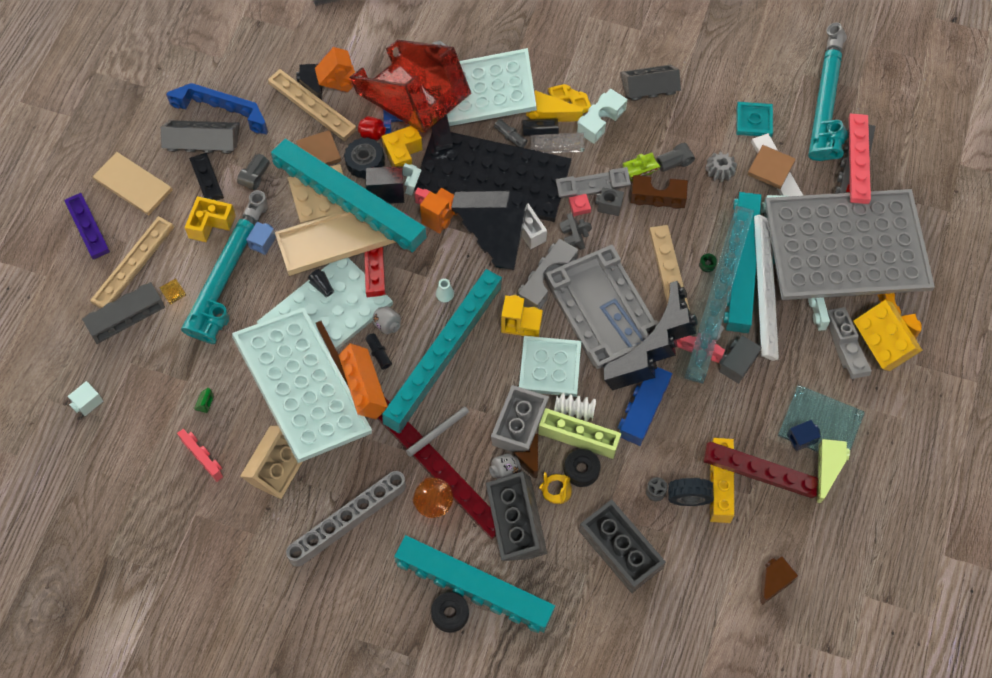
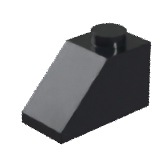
M318 64L299 65V72H296L297 82H300L303 87L322 100V86L318 83L315 67Z

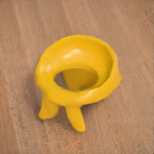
M544 472V482L539 487L543 492L544 498L553 504L566 503L572 495L570 477L553 474L547 478V473ZM553 481H560L563 484V488L558 495H552L548 492V486Z

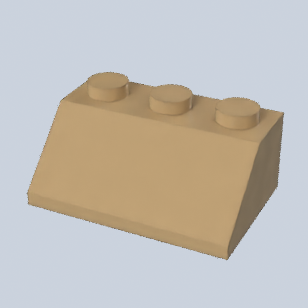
M270 426L240 477L254 487L282 499L302 462H297L279 426Z

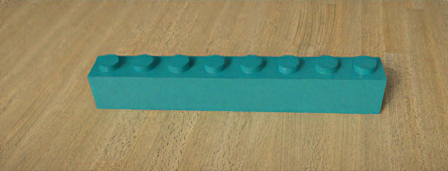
M739 192L738 198H734L733 209L736 210V214L732 216L731 225L735 226L734 230H731L730 241H733V246H730L729 257H732V261L728 263L727 273H730V279L728 278L726 283V290H729V295L725 297V306L728 309L727 312H724L723 323H726V331L749 333L752 326L756 275L754 216L760 214L761 194Z
M405 535L394 556L395 563H397L399 568L406 571L410 569L422 579L429 578L434 581L435 585L441 588L446 586L452 589L453 593H457L462 597L465 595L471 598V601L476 605L482 606L484 604L490 607V610L495 614L501 615L503 613L509 616V620L514 623L520 624L522 622L528 625V629L533 632L539 633L541 631L544 633L555 611L556 605Z

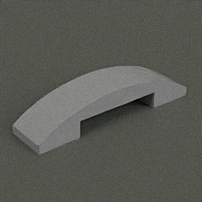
M627 167L612 169L606 173L577 178L571 176L556 179L559 198L582 194L593 195L601 193L603 187L616 190L631 185Z

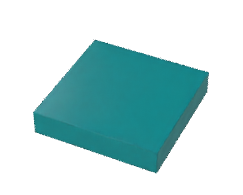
M737 102L736 135L759 137L769 134L772 137L773 104Z

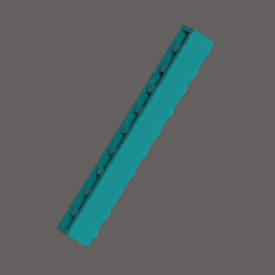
M286 138L271 151L272 162L277 168H282L291 177H296L305 186H310L317 194L324 195L331 203L338 204L345 212L352 213L359 221L366 222L373 230L380 231L387 239L394 240L401 248L408 249L413 253L427 238L425 226Z
M485 269L383 412L384 425L400 434L501 290V276Z

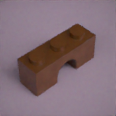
M633 175L630 203L653 205L655 207L665 206L674 209L685 208L688 180L670 179L668 188L657 190L651 184L652 177Z

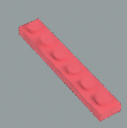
M850 113L849 164L851 203L869 204L871 190L868 115Z

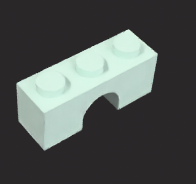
M610 88L607 93H603L596 104L589 108L585 116L579 118L577 133L595 144L605 133L606 122L601 117H610L616 121L626 110L628 99Z

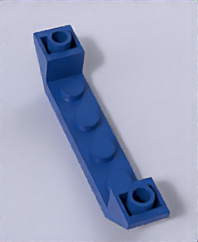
M193 83L171 90L166 94L169 104L174 108L186 110L193 99L196 102H204L213 107L226 109L229 112L240 113L248 117L250 130L266 135L268 133L265 120L255 102Z

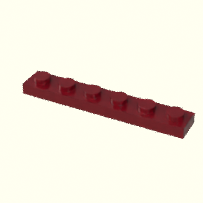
M711 441L706 445L704 463L809 498H814L817 495V477Z

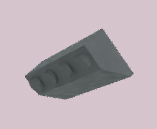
M169 120L160 127L161 147L167 148V151L185 149L186 152L203 150L205 153H211L214 150H221V153H231L237 148L240 123Z
M522 471L487 482L486 487L501 560H528L548 554L531 477Z

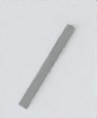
M467 407L461 408L406 450L407 455L413 456L469 413Z

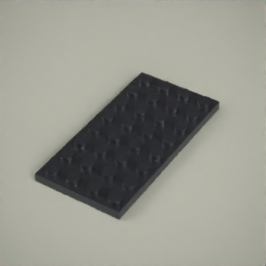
M451 132L454 147L436 151L433 134H431L420 167L421 173L414 191L420 188L437 194L440 188H443L452 194H455V192L511 191L528 194V204L537 217L542 220L555 222L561 202L556 179L568 176L572 158Z

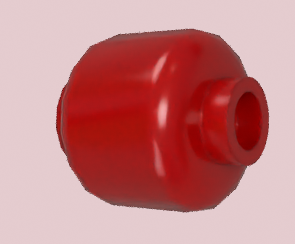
M367 116L359 122L358 132L362 138L367 137L378 141L381 139V136L385 135L386 128L381 119Z

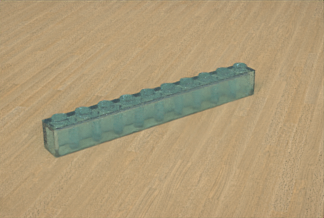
M735 206L685 379L702 384L705 381L754 210Z

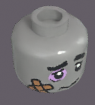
M379 307L374 312L373 325L383 334L388 335L399 330L401 317L391 307Z
M509 453L495 457L489 467L491 476L496 479L519 473L521 469L518 458Z

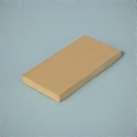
M118 152L93 176L96 182L148 216L173 191L169 185Z

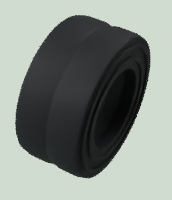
M588 449L574 450L565 460L564 474L570 477V483L577 487L590 486L599 477L601 469L600 460L594 452ZM580 463L586 464L588 470L584 473L579 472L576 468L577 465Z
M452 592L438 596L431 607L433 623L443 632L453 633L461 630L469 618V608L466 600L461 595ZM448 607L456 610V615L452 618H447L444 615V611Z

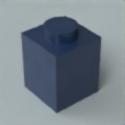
M812 419L790 428L787 433V437L796 452L816 444L821 437L820 429L816 424L814 425Z

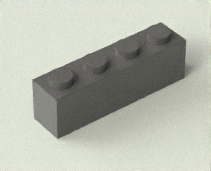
M150 282L141 285L131 293L124 294L114 302L107 303L103 308L89 313L82 320L94 341L98 344L164 309L165 306Z

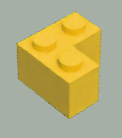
M415 124L381 136L383 149L392 167H403L405 163L412 164L410 154L423 150L422 138Z
M197 196L184 227L188 238L207 242L212 227L230 231L236 217L233 205Z
M505 295L501 316V333L539 337L543 310L537 307H524V298L517 295Z

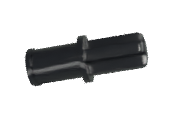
M368 334L365 339L372 351L371 355L375 356L382 370L389 368L392 362L385 352V346L381 345L376 334Z

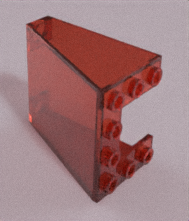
M397 39L386 48L392 64L375 78H368L364 68H360L349 77L358 95L423 133L471 94L455 49L451 46ZM395 47H397L399 50L398 55L396 57L393 55V49Z

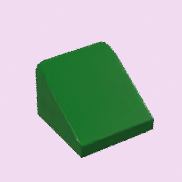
M210 388L200 392L194 410L204 413L209 411L214 398Z

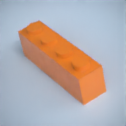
M350 343L338 356L357 414L376 420L388 407L368 349Z

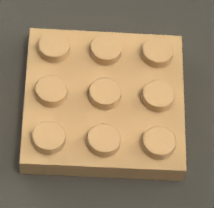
M340 164L330 166L343 174ZM287 177L300 224L344 211L341 206L331 203L324 195L317 194L313 188L305 186L296 177Z

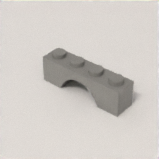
M561 239L556 244L553 243L550 246L548 255L541 258L536 271L533 270L530 273L528 282L525 285L522 284L517 292L519 297L524 298L525 307L542 308L548 297V290L543 284L546 278L545 273L576 260L578 257L577 248Z

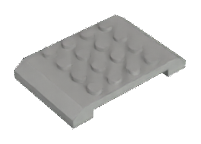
M613 245L545 273L551 292L578 340L581 341V345L592 365L597 369L626 355L642 343L636 332L613 303L605 309L633 346L631 348L628 347L602 312L600 306L615 298L644 340L653 332L658 324L657 320L654 321L621 265V258ZM616 313L621 314V320H615L614 315ZM626 328L632 329L631 335L625 334Z

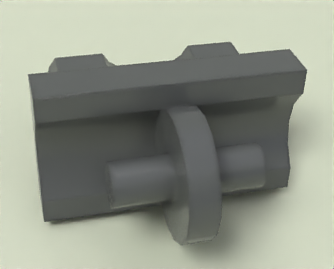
M572 213L567 214L568 219L559 223L564 234L571 231L573 235L565 237L564 240L573 247L578 246L582 250L585 248V244L581 234L584 237L589 236L588 232L592 229L591 223L580 219L578 225L577 219L574 218Z

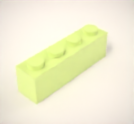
M545 408L538 431L539 435L581 449H588L611 459H614L621 437L619 432Z

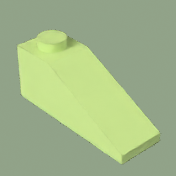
M822 439L819 444L817 503H821L824 500L846 460H849L850 449L847 448V442Z

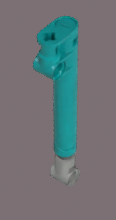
M838 22L830 24L826 30L828 34L827 51L824 55L808 157L815 161L842 158L844 155L842 145L849 136L842 121L832 120L842 61L841 52L843 43L847 40V35Z
M256 190L249 195V203L242 214L243 219L238 220L181 328L184 334L209 344H216V336L219 330H222L223 326L228 324L230 318L227 309L217 301L247 245L246 239L254 228V224L258 222L262 213L268 209L264 192Z

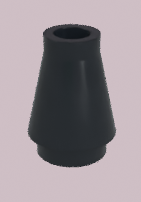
M317 269L308 276L309 283L321 292L325 298L334 293V289L324 271Z

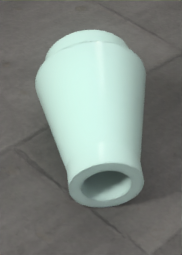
M441 279L436 290V297L441 302H449L454 297V290L448 279Z

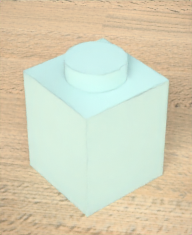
M87 381L68 395L72 402L69 404L76 413L80 411L84 416L103 402L100 395Z

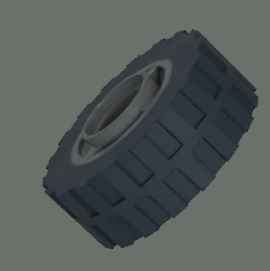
M367 137L356 139L345 149L344 158L347 169L357 178L366 179V168L385 166L383 148L374 139Z
M700 478L676 479L668 484V499L670 503L679 506L710 504L714 500L713 482Z

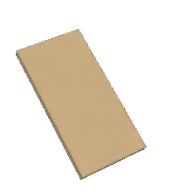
M345 211L275 232L289 276L396 243L394 240L387 239L380 231L373 230L366 222L359 221L352 213Z

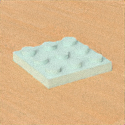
M524 336L519 387L540 394L561 395L565 393V396L572 394L573 397H577L581 341Z

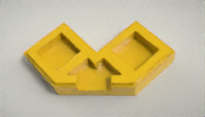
M566 84L548 88L549 96L565 102L570 101V104L584 108V113H587L591 107L586 93L573 90Z

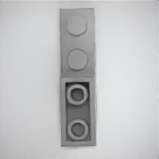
M846 308L827 310L830 319L831 335L843 368H847L851 379L870 376L872 370L858 343L859 335Z

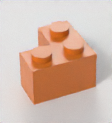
M333 47L315 67L318 83L321 86L349 92L357 83L354 67L347 50Z
M440 188L437 194L430 191L420 204L421 223L439 234L443 229H447L451 218L455 215L451 209L454 194L443 188Z

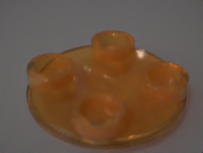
M426 478L418 485L413 497V504L418 512L428 518L443 516L449 511L453 503L451 487L447 482L439 478Z

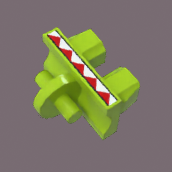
M653 153L639 154L637 158L624 162L622 165L623 168L627 167L630 181L633 180V175H650L660 169V165L656 162Z

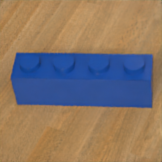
M657 367L655 369L656 378L643 381L641 387L637 385L633 393L635 397L634 402H629L625 413H628L626 419H621L617 428L621 433L620 438L641 446L673 373Z

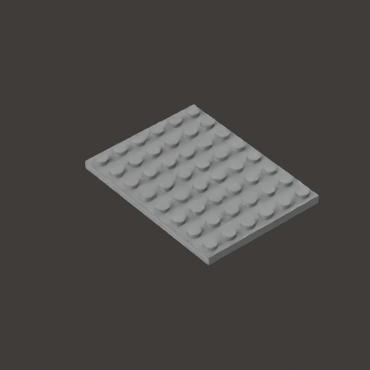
M912 189L871 191L869 204L851 203L850 193L765 198L764 203L782 300L933 291L935 288Z

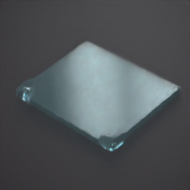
M798 385L778 436L789 440L787 433L790 428L812 419L814 425L816 424L819 427L821 437L816 444L807 448L818 452L822 439L845 441L847 442V448L851 450L865 411Z

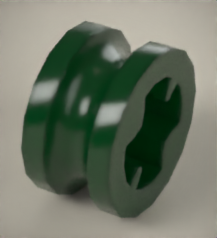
M710 253L704 254L700 259V269L704 272H712L717 264L716 257ZM707 260L711 261V264H709V266L705 264Z

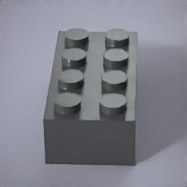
M612 499L580 523L579 532L631 593L635 592L664 568L666 561Z

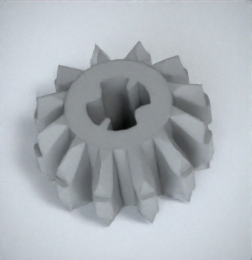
M721 151L719 154L713 153L707 159L705 168L708 172V177H714V181L720 179L721 183L724 179L729 181L736 172L737 163L734 162V157H729V153L724 155Z

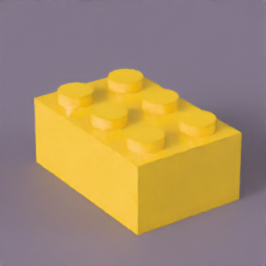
M888 300L882 301L853 321L884 370L891 371L923 351L895 305Z

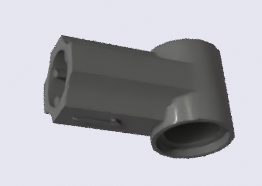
M681 143L672 151L656 158L657 163L660 165V171L662 170L663 172L679 165L686 167L695 160V156L687 143Z
M256 154L248 167L239 172L237 183L256 190L260 185L261 176L270 164L269 160L262 154Z

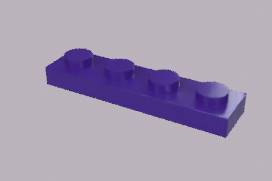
M82 193L65 199L67 208L91 258L94 260L110 253Z

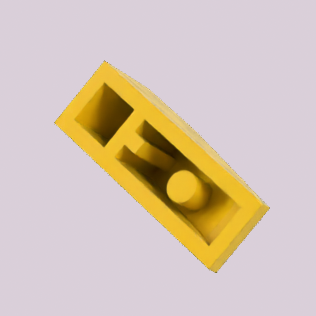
M535 90L537 110L526 112V116L530 119L557 118L558 122L578 121L583 116L584 108Z

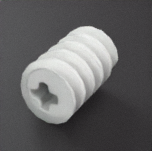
M562 393L559 398L558 396L556 397L554 411L565 415L568 413L571 417L576 415L577 419H581L584 416V421L586 422L591 417L593 421L596 399L589 403L588 397H585L583 402H581L580 396H577L574 401L572 394L566 399L565 393Z

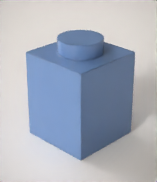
M257 222L246 239L249 248L266 255L276 239L274 228L269 224Z

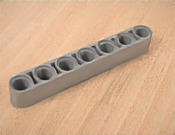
M399 471L389 473L290 544L286 550L289 562L296 567L302 566L403 493L406 488L404 475ZM394 480L401 481V484L398 486H394L391 483ZM382 491L385 493L381 498L375 496L377 492ZM363 503L369 505L364 510L359 509V506ZM346 515L352 516V519L348 522L342 521V518ZM334 527L335 531L333 533H325L327 528ZM313 539L319 540L315 546L308 545ZM294 552H302L300 557L292 558Z

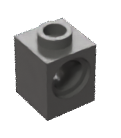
M603 187L601 194H597L595 204H598V212L619 216L624 192Z

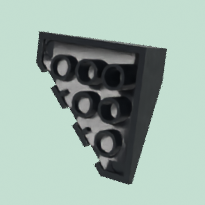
M511 191L455 192L451 207L455 215L458 213L461 216L464 227L469 233L473 232L477 237V244L483 252H488L493 258L491 260L496 268L515 269L528 207V194Z

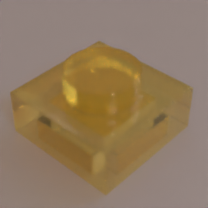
M176 278L159 287L170 305L186 296L185 291Z

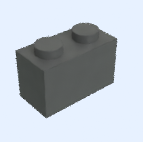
M743 335L738 341H733L729 348L731 352L729 355L724 354L719 362L721 364L719 372L738 384L762 349L761 346Z

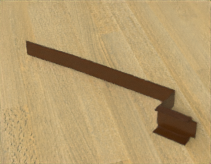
M318 321L315 324L348 386L338 353L322 321Z

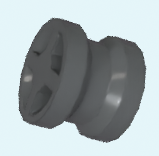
M656 477L648 482L646 495L650 500L657 502L665 497L668 488L665 480Z

